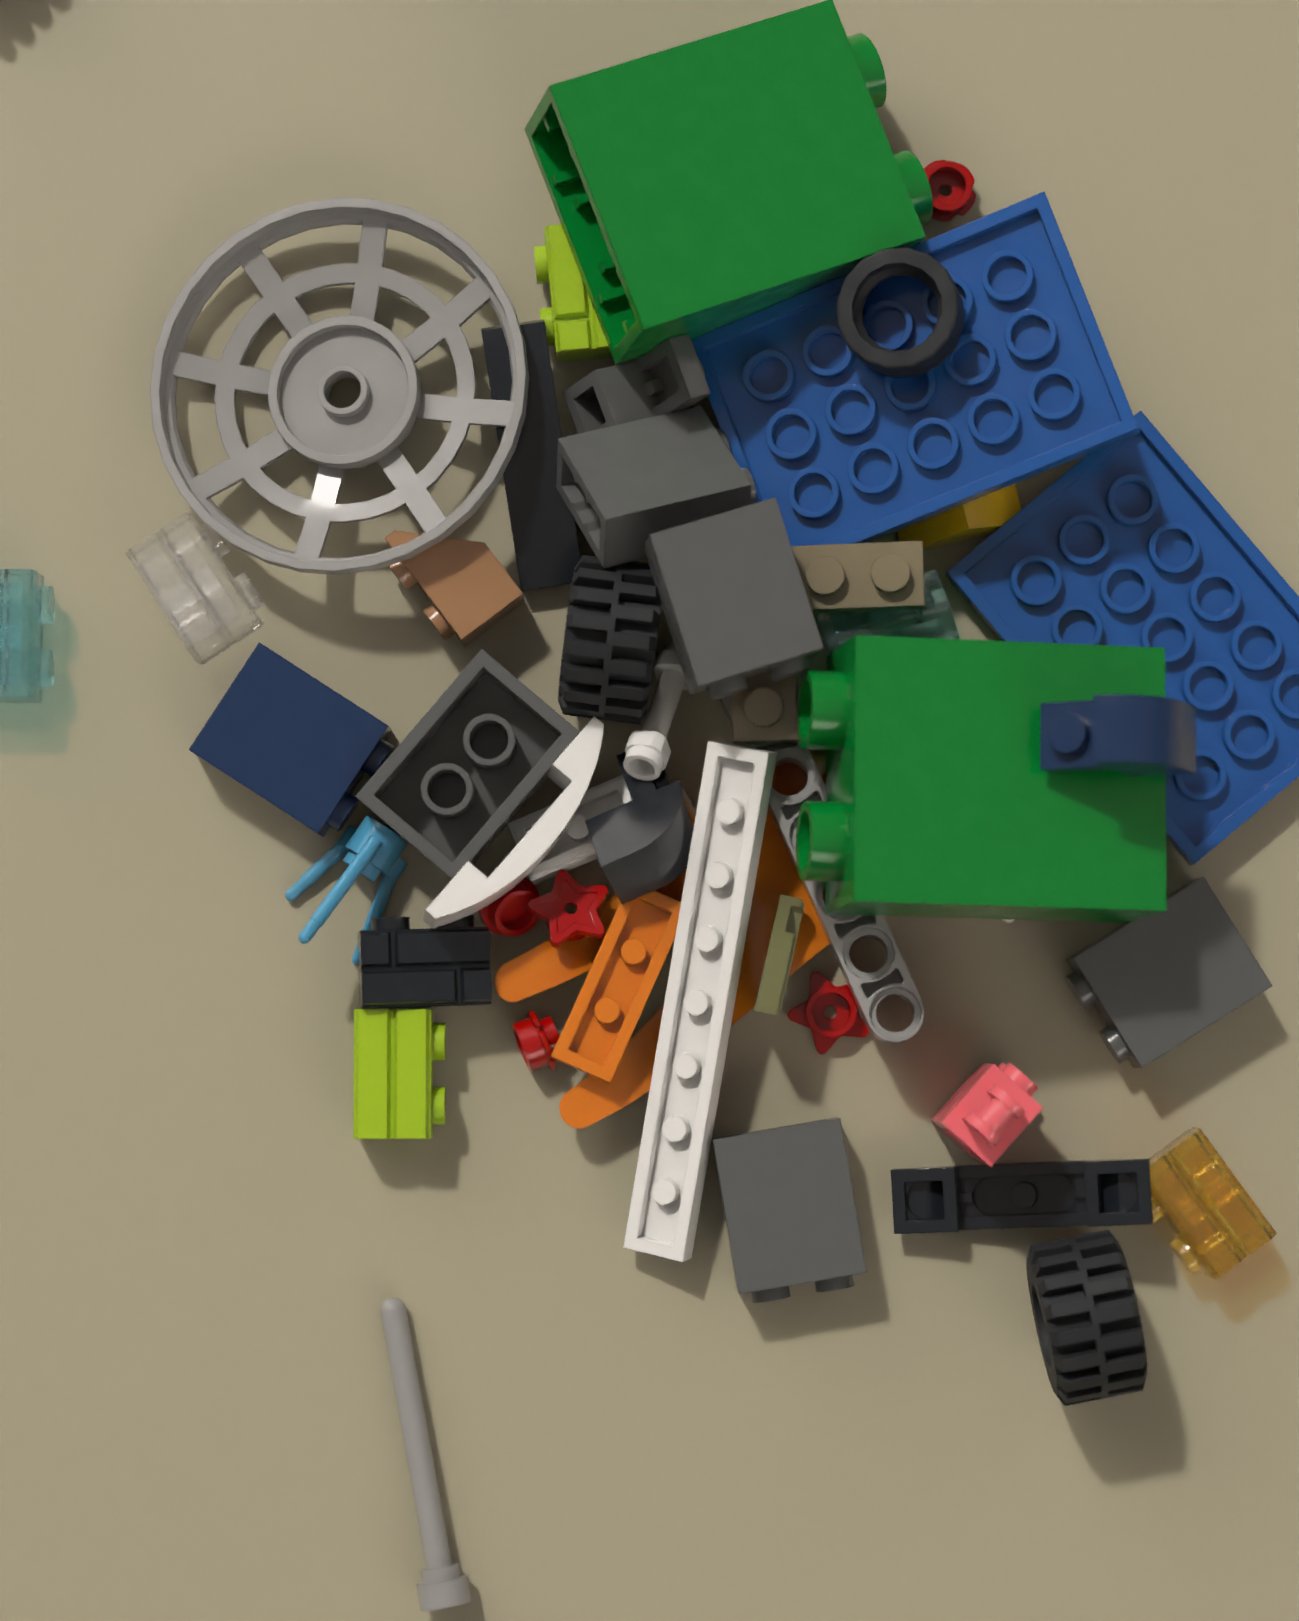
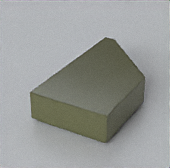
M780 895L754 1011L775 1016L781 1012L805 903H802L803 899Z

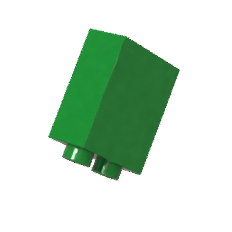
M826 0L549 85L524 130L616 365L645 355L669 338L689 334L690 338L694 339L846 275L861 260L883 249L910 248L919 244L926 237L922 225L929 223L933 214L932 192L927 175L920 161L912 152L903 150L893 154L876 111L877 108L882 107L885 103L887 93L885 72L880 56L872 41L865 34L858 33L847 37L833 0Z
M854 635L827 656V671L805 670L800 681L797 701V731L800 746L802 749L826 750V802L804 801L798 816L796 861L800 879L802 881H825V914L1129 923L1167 911L1166 775L1130 776L1116 770L1049 773L1040 770L1041 703L1093 700V695L1106 694L1165 697V648Z

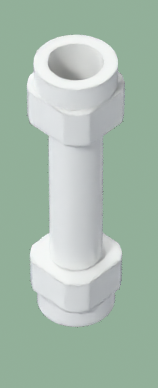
M673 641L665 645L664 650L660 652L654 671L659 683L642 731L635 730L632 732L625 748L624 769L632 777L639 780H655L660 776L661 771L665 769L671 754L666 737L683 690H689Z

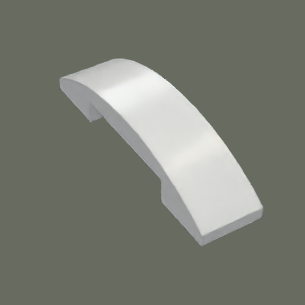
M594 716L552 764L548 777L564 791L489 877H486L468 861L427 907L423 921L431 928L457 921L493 903L521 882L547 856L568 827L589 786L602 744L604 724Z

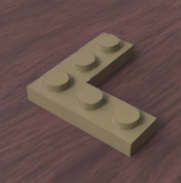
M923 541L791 546L812 613L925 609ZM768 671L745 678L748 689L731 695L732 742L734 744L799 742L797 731L798 676L795 675L773 681L771 673Z

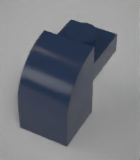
M1132 694L1093 695V700L1041 703L1040 770L1049 773L1116 770L1130 776L1196 773V707L1173 698Z

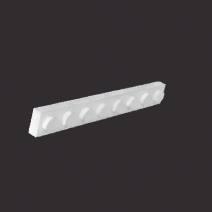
M708 741L623 1246L624 1248L680 1262L691 1259L777 757V752L721 741Z

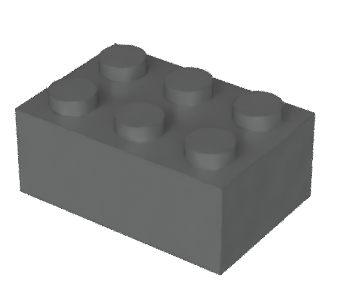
M481 649L355 797L453 879L468 861L472 865L477 862L506 828L508 823L512 821L547 780L552 764L577 737L580 731Z

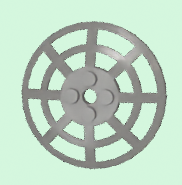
M332 198L300 203L266 215L233 234L205 258L182 287L164 321L154 353L150 384L153 430L162 461L180 495L204 523L234 547L268 564L302 573L343 575L378 570L413 558L446 539L475 514L498 485L516 450L526 417L529 388L526 342L515 308L494 271L469 243L442 223L411 208L375 199ZM343 224L362 225L358 263L320 266L283 281L262 252V250L279 240L310 229ZM388 229L407 233L437 247L461 265L472 277L473 281L444 305L434 293L418 281L395 270L384 268ZM242 266L263 297L248 310L237 324L224 348L221 360L183 352L188 335L206 302L222 282L237 268ZM347 284L355 285L350 316L329 317L312 323L297 301L298 298L326 287ZM380 289L389 290L410 300L426 312L430 319L401 341L388 328L375 322ZM488 302H490L499 318L509 350L512 379L510 401L475 399L476 378L474 361L467 338L460 327ZM276 314L292 338L280 351L272 370L242 365L254 338L268 320ZM444 340L449 345L455 364L457 380L456 397L422 393L421 377L416 362ZM178 378L215 386L216 423L223 447L229 456L225 461L195 476L187 461L178 430L176 408ZM344 378L357 379L361 385V392L357 401L346 408L332 406L329 395L333 385ZM236 390L268 396L271 417L277 428L249 447H246L243 442L237 422ZM417 419L451 423L449 431L437 453L425 468L416 474L399 447L410 435ZM470 425L505 427L499 448L483 478L464 502L446 517L428 489L441 478L455 460L467 437ZM294 449L306 460L319 465L311 500L283 489L266 476L261 469ZM378 462L396 488L386 495L368 501L337 504L345 470L360 469ZM245 480L253 490L271 504L295 516L305 518L295 552L277 548L247 533L224 515L210 498ZM407 505L424 530V533L406 543L377 553L344 558L321 557L331 523L371 520Z

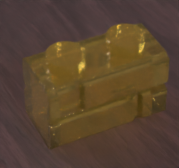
M1192 1127L1186 1130L1162 1150L1150 1157L1153 1222L1155 1223L1162 1217L1167 1221L1178 1237L1169 1243L1170 1247L1192 1275L1202 1269L1207 1277L1212 1279L1219 1278L1277 1234L1200 1128Z

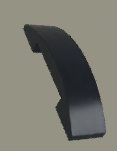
M1150 1158L996 1163L991 1167L984 1164L891 1169L894 1234L959 1232L961 1230L1153 1224Z

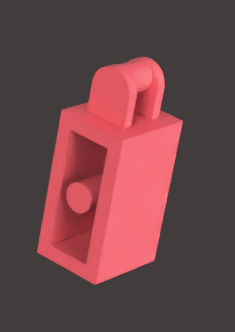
M1002 1062L998 1067L992 1063H981L934 1115L931 1121L974 1160L991 1167L1043 1109L1032 1098V1095L1039 1088L1011 1063L1006 1065Z

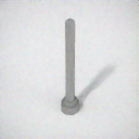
M389 1298L381 1306V1317L426 1568L420 1570L422 1582L416 1584L421 1611H433L471 1602L472 1598L467 1574H460L459 1563H452L406 1306L398 1298Z

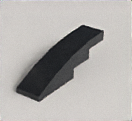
M544 319L520 323L526 342L529 371L526 417L516 450L503 473L521 591L572 584L574 568L580 560L575 519L556 488L558 438L562 437ZM502 327L481 328L492 400L510 401L512 379L509 350ZM496 427L499 445L505 427Z

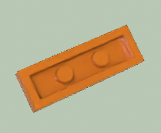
M652 891L625 904L620 902L550 1058L610 1084L675 939L681 902L657 891Z

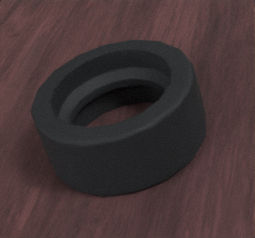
M907 247L883 249L861 260L845 278L837 299V323L848 348L869 369L893 378L915 377L940 366L956 348L964 326L963 300L949 272L929 254ZM910 276L919 279L932 289L938 301V319L933 332L923 343L909 350L893 351L879 346L869 337L863 325V307L867 296L877 284L890 277Z

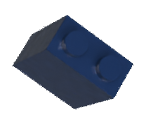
M259 642L189 750L324 837L330 827L338 832L343 828L359 803V799L352 795L353 791L365 773L371 777L391 755L394 746L387 742L392 733L391 728L387 724Z

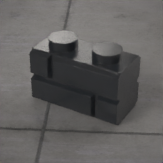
M474 915L428 929H410V917L371 918L372 930L358 932L360 1009L492 1004L489 927H474Z

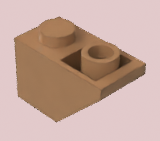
M394 530L385 537L389 548L406 543L420 534ZM447 537L413 558L388 566L406 590L417 583L429 599L431 604L422 611L441 637L446 641L455 634L464 647L525 602L522 591L484 542Z

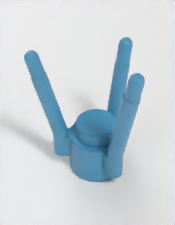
M368 815L365 816L357 829L349 825L339 841L285 893L286 900L290 902L296 900L346 854L342 861L348 866L300 932L298 936L300 943L307 944L311 941L359 875L374 883L381 873L383 874L362 928V930H372L371 918L383 916L394 885L408 865L399 858L408 843ZM358 943L352 956V962L356 966H358Z

